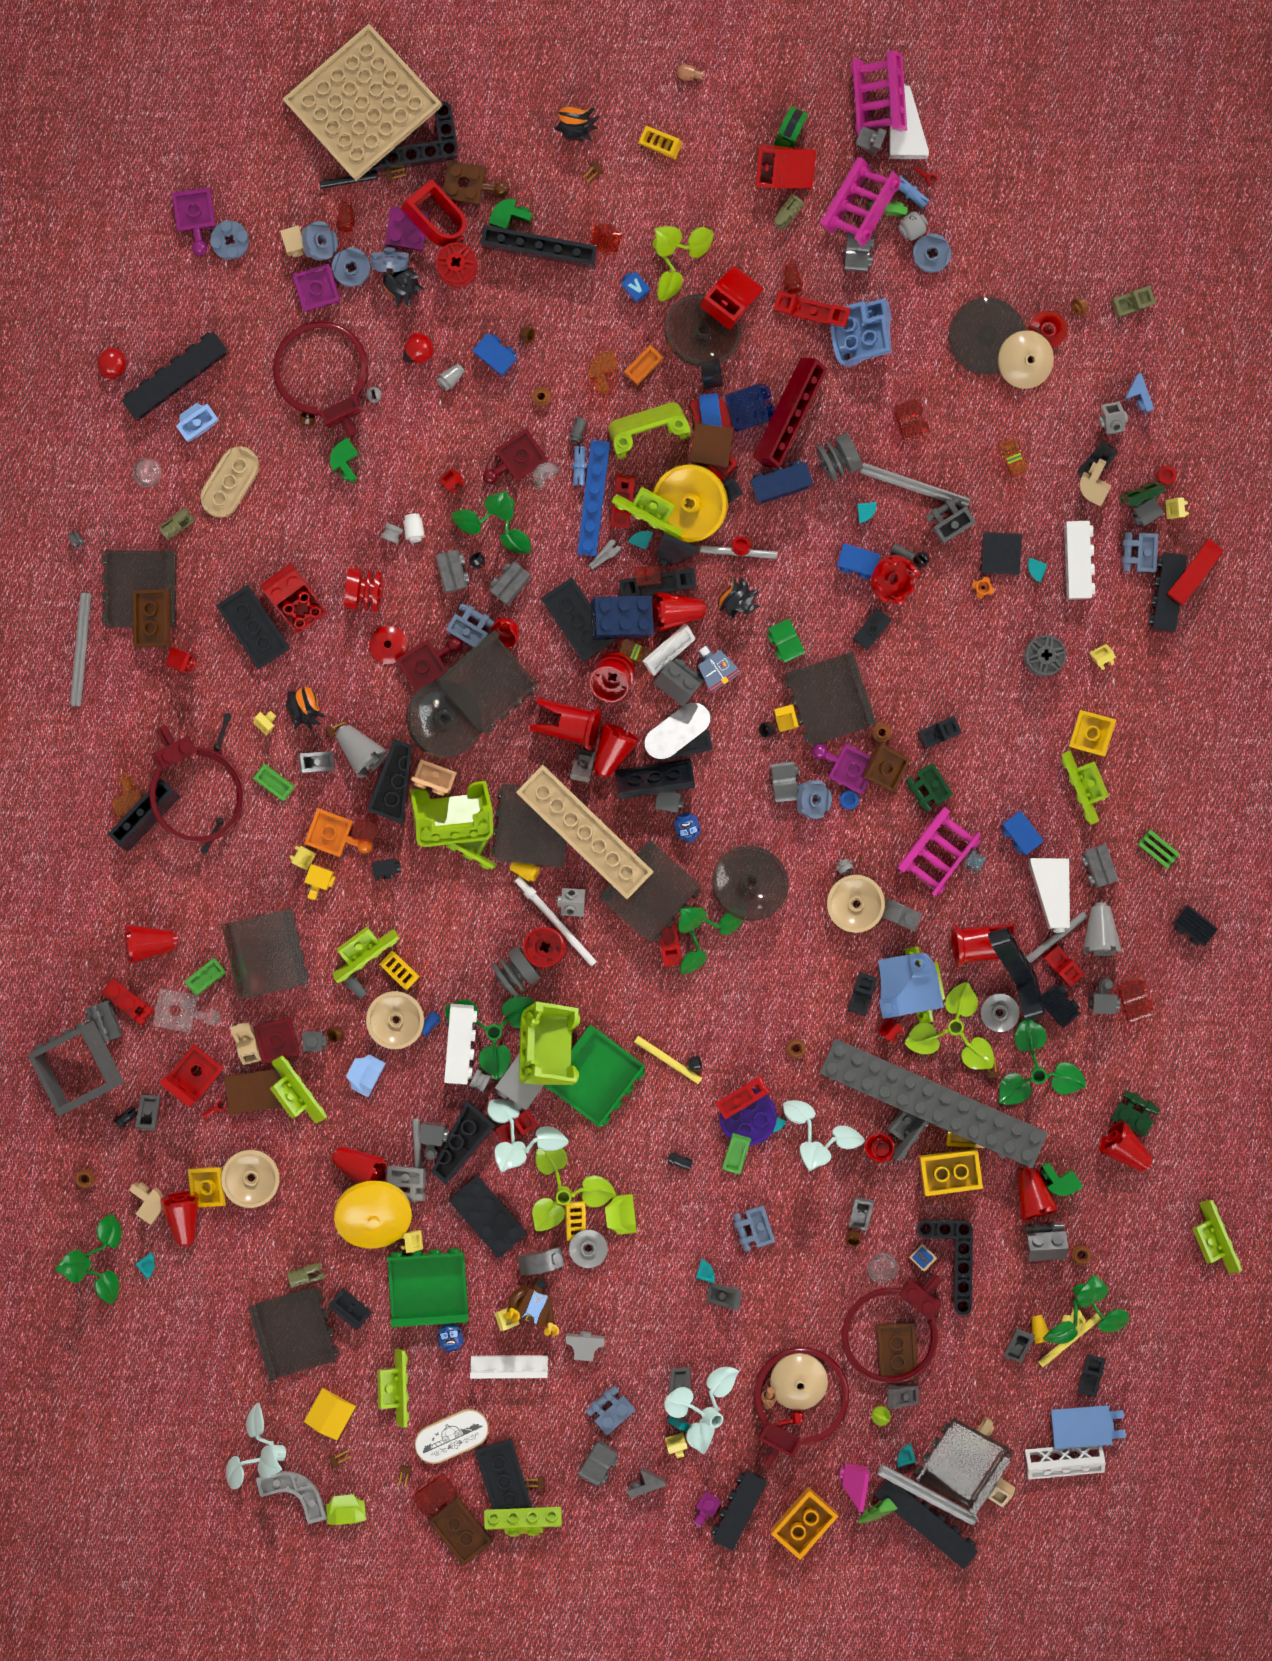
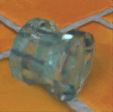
M973 849L964 862V866L971 867L975 873H978L987 857L984 855L980 856Z

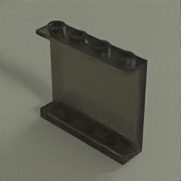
M105 549V554L102 555V565L105 566V573H102V585H105V592H102V604H105V612H102L101 620L102 623H105V627L133 628V590L170 589V628H176L177 551H110Z
M496 630L487 634L435 680L437 685L479 734L489 733L496 727L494 723L498 719L501 721L510 714L508 711L512 707L517 708L522 704V698L526 694L528 696L533 694L537 690L536 685L540 683L538 680L534 681L499 640L498 637L500 635Z
M853 651L786 673L787 677L784 678L787 689L791 688L793 696H790L793 707L797 706L799 714L796 717L799 726L803 725L805 732L802 735L805 744L809 743L810 746L877 725Z
M502 784V788H498L497 799L501 800L500 807H496L495 818L499 819L498 826H494L493 837L496 838V845H492L491 856L494 857V861L564 868L566 840L516 793L522 786Z
M649 840L636 855L654 871L651 876L628 899L611 884L602 892L599 898L652 944L653 942L657 943L664 934L662 932L666 928L670 929L677 921L675 917L680 913V908H689L688 903L691 899L695 900L702 893L700 890L702 886Z
M292 909L221 924L239 1000L309 984V974L304 966V953L300 948V935L296 931V918Z
M317 1286L251 1304L248 1307L269 1381L326 1363L337 1362V1357L340 1356L337 1345L333 1344L334 1332L332 1327H328V1311L326 1308L323 1309L321 1302L324 1301L321 1289H317Z
M952 1417L948 1423L945 1422L940 1430L941 1435L934 1438L930 1452H925L921 1466H916L913 1472L915 1476L914 1481L918 1483L920 1480L968 1506V1514L975 1517L1011 1462L1013 1450Z

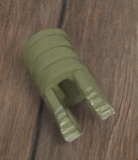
M793 194L783 204V207L780 208L779 213L774 219L778 230L786 228L802 210V207L805 206L804 202Z
M183 508L158 527L168 541L194 522L195 518L192 514H189L190 512L187 508Z
M321 1263L287 1271L291 1288L324 1279L325 1275L323 1272L309 1275V1273L319 1271L322 1267Z

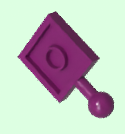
M203 188L172 193L177 231L193 230L194 243L192 244V251L195 255L201 256L207 251V245L202 241L201 229L216 227L211 189Z
M846 743L839 757L828 752L824 745H815L812 749V754L816 759L824 758L834 763L828 778L863 795L869 780L861 777L871 756Z

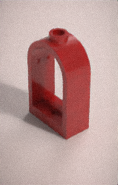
M432 179L403 203L401 210L434 244L444 247L450 243H461L465 239L462 235L466 228V218L463 212ZM431 196L455 222L457 233L453 235L441 233L417 207Z

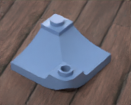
M884 298L869 303L862 301L844 306L851 308L846 328L830 325L835 356L838 362L845 367L858 365L860 361L892 353L890 337L891 311L889 302ZM851 355V358L846 360L847 356Z
M921 952L878 960L881 977V999L879 1003L883 1019L944 1007L937 971L933 960L926 953Z

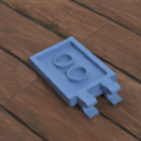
M1109 1405L1051 1410L1054 1449L1113 1445L1112 1439L1126 1438L1125 1430H1114L1113 1419L1124 1418L1123 1410L1109 1411Z

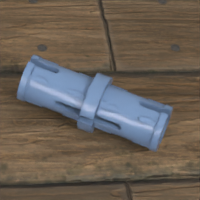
M900 175L899 178L902 181L900 182L899 190L906 195V199H911L920 209H923L930 200L917 190L918 187H913Z
M574 446V463L572 464V468H574V486H578V483L580 486H585V469H587V464H585L586 447L581 446V451L579 446Z

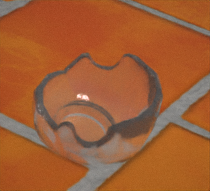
M152 458L141 459L135 464L132 477L139 486L143 488L152 487L158 484L162 478V468L159 462Z
M545 462L535 467L531 475L535 488L538 490L545 488V481L548 479L554 481L555 474L560 472L559 467L551 462Z
M879 1253L873 1256L867 1267L868 1275L875 1282L890 1281L896 1276L898 1271L896 1259L887 1253Z

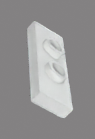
M684 624L643 660L650 674L655 676L670 660L672 661L696 639L688 625Z

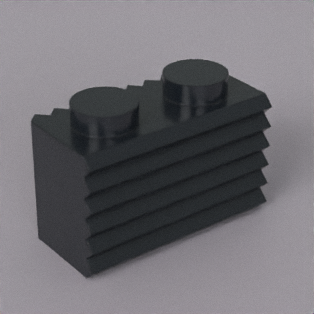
M1185 905L1172 921V924L1175 925L1173 929L1181 935L1185 933L1189 936V941L1196 947L1199 945L1206 946L1218 930L1215 925L1189 905Z
M1052 984L1041 994L1043 1005L1059 1026L1064 1028L1081 1014L1078 1011L1080 1006L1073 999L1070 1001L1065 996L1068 992L1061 984L1059 986Z

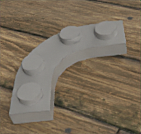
M280 1471L270 1478L256 1477L260 1497L279 1492H289L300 1499L308 1524L327 1519L324 1504L317 1487L305 1476L296 1472Z

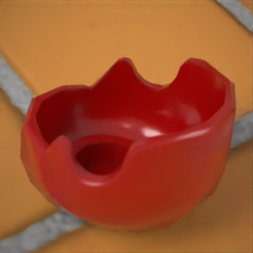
M420 332L412 334L404 345L407 355L416 363H425L434 353V345L431 339Z
M109 348L99 355L97 368L104 378L115 379L125 371L126 357L119 349Z
M499 618L491 626V635L496 643L502 642L505 648H510L516 644L520 629L513 620Z
M885 1134L871 1135L865 1142V1152L874 1162L882 1163L888 1161L894 1154L895 1145L892 1139Z

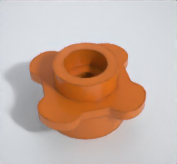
M983 577L982 580L972 583V587L976 590V597L982 599L987 594L991 595L994 593V588L991 587L988 577Z

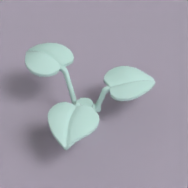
M493 1099L489 1101L487 1109L489 1117L498 1123L510 1122L511 1144L508 1142L499 1143L494 1153L497 1166L501 1172L522 1165L526 1161V1153H529L530 1148L536 1142L538 1148L545 1151L558 1150L568 1145V1139L559 1130L550 1126L539 1128L535 1133L536 1138L527 1147L520 1141L515 1142L513 1119L519 1117V1109L512 1105L513 1102L506 1099Z
M797 1100L787 1101L782 1104L784 1114L790 1121L798 1124L808 1123V1142L801 1144L800 1155L809 1171L830 1161L831 1154L828 1147L834 1141H836L840 1148L853 1149L863 1145L865 1142L864 1138L853 1128L837 1126L832 1132L834 1137L829 1140L825 1147L820 1142L812 1143L810 1119L815 1117L814 1109L809 1104Z
M720 1367L709 1375L706 1385L711 1389L709 1395L714 1408L707 1407L701 1411L691 1405L693 1393L686 1387L675 1389L664 1401V1408L672 1417H684L688 1412V1408L702 1415L703 1419H700L699 1423L692 1424L686 1434L688 1444L702 1454L706 1453L713 1438L715 1428H718L723 1423V1416L718 1412L720 1408L717 1407L714 1396L724 1397L731 1391L736 1376L739 1373L735 1368Z
M256 1403L249 1412L246 1420V1429L250 1437H256L257 1440L268 1445L262 1449L260 1458L240 1462L239 1457L234 1456L229 1460L226 1467V1478L231 1489H238L242 1485L244 1479L242 1466L245 1464L259 1462L258 1472L261 1478L273 1477L282 1470L278 1461L285 1459L286 1448L283 1445H274L273 1441L260 1437L264 1431V1419L260 1403Z

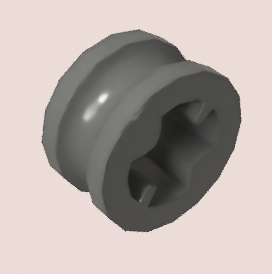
M74 530L73 534H68L70 541L76 549L79 548V545H85L77 530Z

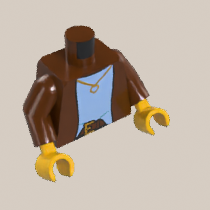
M536 1278L532 1288L521 1285L520 1288L509 1296L507 1313L504 1315L505 1319L512 1317L511 1322L513 1323L521 1318L543 1327L546 1325L547 1328L544 1330L546 1336H549L551 1331L553 1337L558 1335L559 1328L554 1325L552 1297L543 1292L547 1282Z

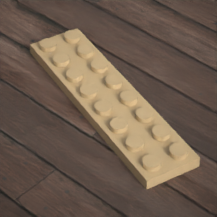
M544 765L516 792L626 899L654 872Z

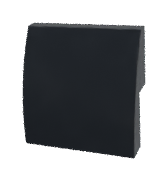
M983 532L981 573L1020 575L1022 534Z

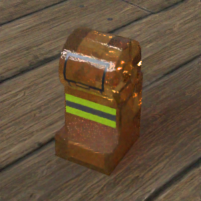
M1012 438L1000 443V449L1010 477L1026 472L1029 468L1020 452L1016 439Z
M624 638L619 653L626 655L630 660L645 665L643 660L653 652Z

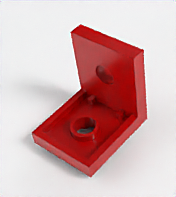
M193 1044L172 1072L163 1077L159 1084L185 1105L191 1107L197 1103L224 1067L197 1045ZM196 1065L202 1069L200 1076H194L192 1073V1068Z

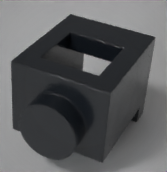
M396 858L372 862L375 881H380V876H383V879L394 878L395 873L402 872L400 861H396Z

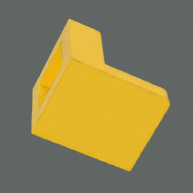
M793 705L774 709L780 732L799 727Z

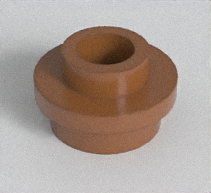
M1082 297L1073 300L1072 309L1074 313L1080 316L1086 315L1087 311H1089L1087 301Z
M539 387L533 391L532 400L535 405L544 407L549 404L551 394L548 389ZM540 393L545 395L543 400L538 399Z
M879 723L873 728L872 736L878 742H886L891 737V729L887 724ZM880 729L885 730L884 736L878 734Z
M793 1039L787 1044V1053L792 1058H800L805 1054L806 1046L803 1041ZM794 1045H798L800 1047V1050L798 1052H794L792 1050Z
M83 1169L76 1174L75 1181L80 1188L87 1189L94 1184L95 1176L90 1170ZM84 1175L88 1176V1182L82 1180Z
M1083 1245L1075 1247L1071 1254L1073 1261L1079 1265L1088 1263L1091 1258L1090 1250ZM1084 1252V1257L1078 1258V1253Z

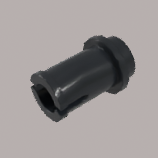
M132 1105L121 1115L115 1116L114 1122L120 1129L126 1128V1124L137 1116L138 1112L135 1111L136 1109Z
M671 1152L667 1163L670 1166L675 1165L689 1171L693 1159L678 1155L677 1152Z

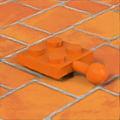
M319 808L316 810L304 842L308 846L341 857L346 843L356 846L361 853H369L373 847L372 842L367 838L359 840L349 836L354 821Z

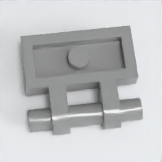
M388 1166L387 1183L395 1185L401 1190L402 1187H410V1192L404 1193L411 1202L425 1201L426 1195L419 1193L418 1188H425L426 1168Z

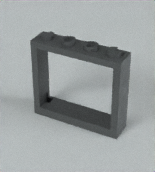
M83 1021L74 1026L75 1030L72 1031L70 1028L60 1033L62 1037L54 1036L48 1039L47 1045L41 1043L33 1047L34 1052L28 1054L58 1117L125 1083L94 1021L87 1024ZM82 1034L106 1084L68 1103L44 1053Z

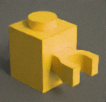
M311 864L305 879V883L312 885L307 898L316 900L320 888L328 890L329 887L332 888L336 879L333 876L334 872Z

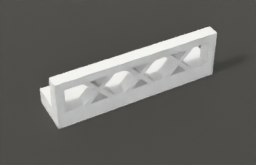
M548 1355L471 1356L470 1379L548 1377Z
M1102 1445L1061 1449L1048 1447L1025 1450L1028 1480L1105 1473V1458ZM1098 1449L1099 1451L1098 1457H1091L1087 1454L1090 1450ZM1076 1451L1080 1454V1456L1076 1459H1073L1068 1455L1070 1452ZM1052 1453L1062 1456L1059 1460L1055 1461L1049 1458ZM1030 1455H1038L1042 1459L1040 1462L1031 1463Z

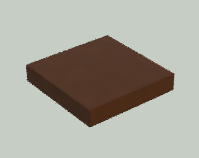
M695 423L690 462L728 467L734 428Z
M878 742L861 777L894 793L911 759Z

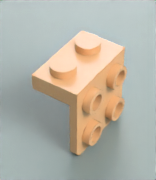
M421 759L415 776H412L411 780L415 781L414 785L426 789L428 786L433 788L432 792L444 796L445 793L450 794L457 772Z

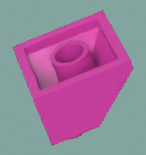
M844 1463V1468H840L839 1479H841L842 1486L859 1512H863L870 1473L867 1466Z

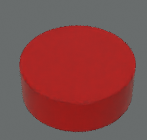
M1171 466L1161 467L1156 474L1158 482L1163 485L1172 484L1177 476L1175 469Z
M736 537L732 541L731 549L737 555H746L750 552L751 542L745 537Z

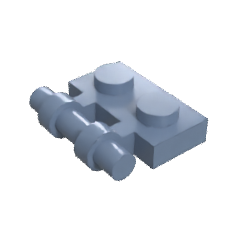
M1125 532V540H1123L1122 545L1124 546V557H1122L1121 562L1123 564V571H1131V564H1136V572L1156 573L1159 534L1138 533V540H1132L1133 533ZM1132 547H1137V558L1131 557Z
M462 603L459 610L464 612V615L460 617L455 614L446 631L479 650L488 635L487 632L482 630L483 627L486 625L491 628L494 621L489 619L488 615H482L474 610L473 606H467ZM470 616L479 621L477 626L467 621Z
M764 1205L745 1210L746 1219L741 1218L740 1212L733 1214L735 1221L733 1224L738 1230L740 1237L738 1240L740 1245L743 1246L744 1252L751 1250L749 1242L755 1241L757 1248L775 1242ZM750 1224L753 1234L747 1236L744 1226Z
M615 1385L610 1390H605L603 1392L604 1395L597 1401L594 1400L586 1410L589 1416H592L595 1412L599 1414L594 1421L606 1435L636 1411V1408L624 1395L619 1399L614 1396L619 1392ZM610 1401L612 1405L604 1411L602 1406Z

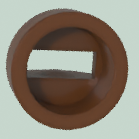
M521 328L519 338L527 343L533 342L535 338L534 328Z
M301 413L300 424L304 428L305 425L311 428L315 423V416Z
M335 1026L328 1029L327 1036L332 1043H336L344 1037L341 1027Z
M853 1230L848 1231L845 1240L846 1244L849 1246L860 1245L861 1234L857 1230L856 1232Z

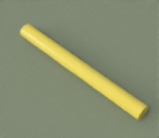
M638 1036L634 1041L636 1044L695 1083H700L702 1077Z
M1097 1313L1085 1322L1081 1336L1101 1320ZM1075 1337L1068 1343L1057 1345L1038 1361L1042 1367L1046 1366L1079 1337Z

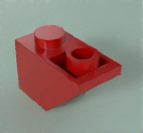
M172 647L165 665L189 674L196 667V656Z

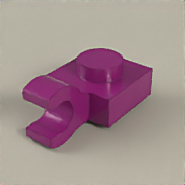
M705 1490L696 1505V1508L700 1511L693 1521L694 1524L701 1527L707 1515L712 1518L722 1500Z

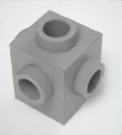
M1120 401L1101 405L1099 424L1101 428L1104 427L1106 434L1125 431V423L1128 422V417Z
M562 888V896H558L557 907H561V915L584 917L585 889Z

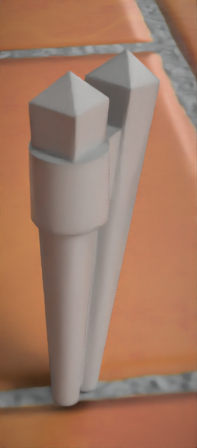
M610 540L588 566L592 570L608 559L616 556L621 551V546L613 548L616 540Z

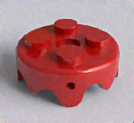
M899 555L887 556L874 568L871 576L872 591L876 597L885 603L904 604V598L914 591V578H919L920 573L908 559ZM894 574L893 581L889 582L890 577Z

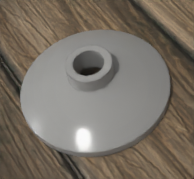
M994 994L984 1001L981 1008V1018L989 1029L996 1032H1005L1016 1025L1019 1019V1007L1012 997L1006 994ZM997 1009H1002L1003 1014L1001 1016L996 1015Z
M594 1230L578 1232L572 1238L569 1245L572 1260L583 1268H593L600 1265L606 1258L608 1251L605 1238ZM588 1244L591 1245L592 1250L586 1251L585 1246Z

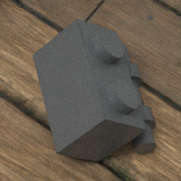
M958 496L952 500H946L944 505L938 509H932L931 513L925 516L928 523L933 520L938 522L931 529L941 545L976 523L967 507L958 511L956 506L961 503ZM950 510L953 515L944 520L941 515Z
M675 657L672 661H669L653 684L684 706L702 684L704 678L699 675L698 671H693L688 667L684 660H679Z
M1102 978L1099 980L1098 993L1089 992V1012L1116 1014L1117 1010H1120V999H1117L1118 995L1109 993V990L1113 987V982L1110 979Z
M110 1000L85 1009L87 1013H84L87 1023L94 1021L104 1043L124 1036Z
M430 1121L422 1122L419 1143L427 1144L425 1155L428 1159H435L438 1155V1149L435 1146H442L444 1142H447L449 1136V1129H446L447 1124Z
M1050 1222V1224L1044 1225L1033 1223V1225L1025 1226L1026 1233H1029L1027 1234L1026 1241L1028 1261L1067 1259L1068 1242L1064 1223Z

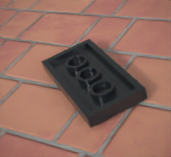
M573 577L540 598L583 662L615 641L614 639H593L591 604Z
M248 584L216 605L258 670L291 649Z
M691 759L615 770L619 799L695 788Z
M478 1175L448 1200L498 1259L528 1234Z
M512 1438L475 1449L492 1509L533 1508Z

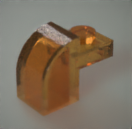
M613 350L597 355L589 366V379H598L594 382L597 391L602 392L603 396L610 394L605 375L619 371Z
M129 774L118 776L125 794L110 799L117 818L125 816L143 797L142 789L134 790L136 783L133 776L130 777Z

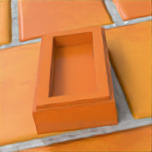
M649 345L624 371V374L638 386L664 357Z

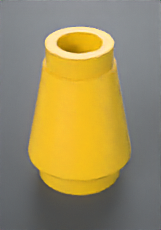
M513 860L510 866V871H513L527 881H535L540 867L536 866L535 863Z
M1043 1315L1031 1317L1032 1334L1035 1335V1344L1047 1342L1043 1337L1049 1330Z

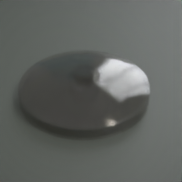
M692 294L677 301L670 309L664 325L665 338L672 352L682 361L697 367H701L700 362L719 358L720 364L727 361L736 351L741 338L739 320L729 330L700 308L706 294Z
M990 297L978 298L965 304L955 314L949 328V346L957 362L970 372L980 375L1000 373L998 353L1001 345L1010 335L1019 331H1025V326L1019 313L1005 301Z
M436 681L420 688L413 695L406 711V724L412 740L421 750L435 757L451 758L464 753L475 743L481 729V714L474 697L465 688L449 681Z
M756 846L734 848L721 857L713 871L712 890L717 902L727 913L738 919L758 921L768 918L779 910L787 897L789 888L787 872L781 861L774 854Z

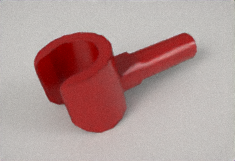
M916 165L913 167V170L925 178V183L928 186L934 185L929 181L930 176L938 180L936 174H928Z
M218 1100L216 1106L204 1113L202 1117L205 1119L217 1111H224L227 1106L219 1109L218 1103L223 1100Z
M793 1412V1419L777 1422L778 1427L787 1424H800L803 1421V1412Z

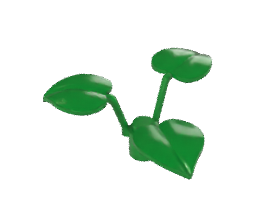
M506 490L490 495L484 500V506L489 513L482 519H478L475 512L465 509L455 511L451 515L452 521L463 532L477 534L481 530L479 523H483L493 514L506 521L504 529L506 533L501 534L500 540L508 550L518 554H529L532 552L530 540L524 532L517 529L509 531V521L514 516L513 507L515 502L509 497Z
M692 906L680 908L678 929L681 933L690 932L696 946V951H690L682 960L680 974L684 975L696 971L705 963L707 958L706 952L700 951L701 949L693 929L698 928L702 921H705L715 928H720L719 933L721 935H728L737 930L742 924L746 910L734 909L728 911L721 918L720 924H716L706 918L707 913L702 908H693Z
M517 996L508 999L502 1006V1013L506 1018L500 1025L490 1024L485 1026L479 1021L475 1023L486 1030L487 1037L493 1040V1047L487 1046L480 1052L479 1063L483 1070L495 1080L504 1075L511 1061V1053L508 1047L505 1045L496 1046V1040L502 1034L501 1028L508 1020L513 1027L520 1028L522 1012L536 1002L532 998ZM459 1000L452 1003L462 1005H474V1011H477L478 1017V1008L476 1004H474L472 1001ZM450 1004L445 1007L448 1021L450 1017Z
M1024 1019L1018 1025L1015 1032V1044L1020 1051L1031 1049L1035 1065L1031 1069V1077L1023 1080V1077L1018 1073H1010L1004 1076L999 1086V1103L1014 1105L1024 1102L1032 1093V1087L1026 1082L1042 1084L1051 1076H1053L1051 1080L1052 1087L1060 1094H1070L1086 1087L1083 1074L1071 1063H1059L1055 1068V1072L1046 1074L1042 1066L1038 1065L1034 1048L1039 1049L1043 1047L1047 1040V1035L1044 1028L1033 1020L1026 1021Z
M109 1214L100 1220L96 1229L97 1238L103 1245L85 1254L80 1250L68 1252L61 1259L55 1270L73 1283L82 1281L85 1274L97 1276L99 1279L94 1283L96 1294L104 1302L114 1304L120 1287L117 1275L112 1271H105L101 1274L89 1270L91 1261L88 1256L106 1248L107 1245L110 1248H116L121 1241L122 1230L120 1223L113 1214Z
M1092 1274L1086 1284H1079L1073 1288L1076 1298L1073 1301L1074 1323L1065 1321L1058 1324L1043 1339L1055 1344H1065L1073 1340L1078 1334L1075 1328L1078 1325V1305L1081 1307L1092 1305L1102 1319L1098 1323V1328L1106 1333L1116 1332L1125 1327L1129 1322V1314L1125 1310L1116 1309L1107 1313L1106 1316L1102 1315L1093 1301L1103 1300L1108 1295V1288L1100 1278Z

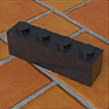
M1164 552L1157 559L1159 574L1154 579L1156 593L1151 598V606L1154 607L1153 613H1150L1148 618V625H1151L1150 630L1169 633L1176 632L1180 604L1167 595V593L1185 571L1186 555Z
M160 778L156 788V802L161 816H163L181 796ZM149 791L108 833L127 852L157 822L151 808Z
M747 1468L744 1473L740 1472L736 1480L738 1485L735 1490H731L728 1496L730 1501L727 1507L723 1506L719 1514L721 1519L718 1524H714L710 1532L712 1534V1541L732 1551L767 1484V1478Z

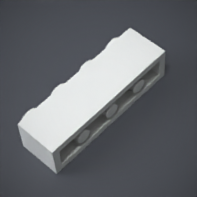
M1067 521L1064 523L1067 600L1091 599L1092 594H1095V583H1092L1091 576L1095 573L1094 564H1091V556H1094V545H1090V537H1093V525H1090V521Z
M450 1004L444 1083L467 1084L468 1079H472V1068L469 1067V1060H473L474 1049H470L471 1041H475L476 1030H472L473 1022L476 1023L477 1011H474V1005Z

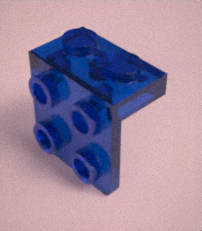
M758 383L725 396L735 431L770 422L776 408L771 403V391L768 386L766 387V384Z

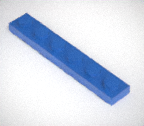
M591 440L577 555L597 556L610 442Z

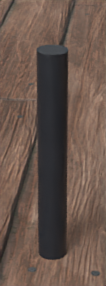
M376 172L365 173L357 181L351 176L320 181V187L323 189L376 180L378 178Z

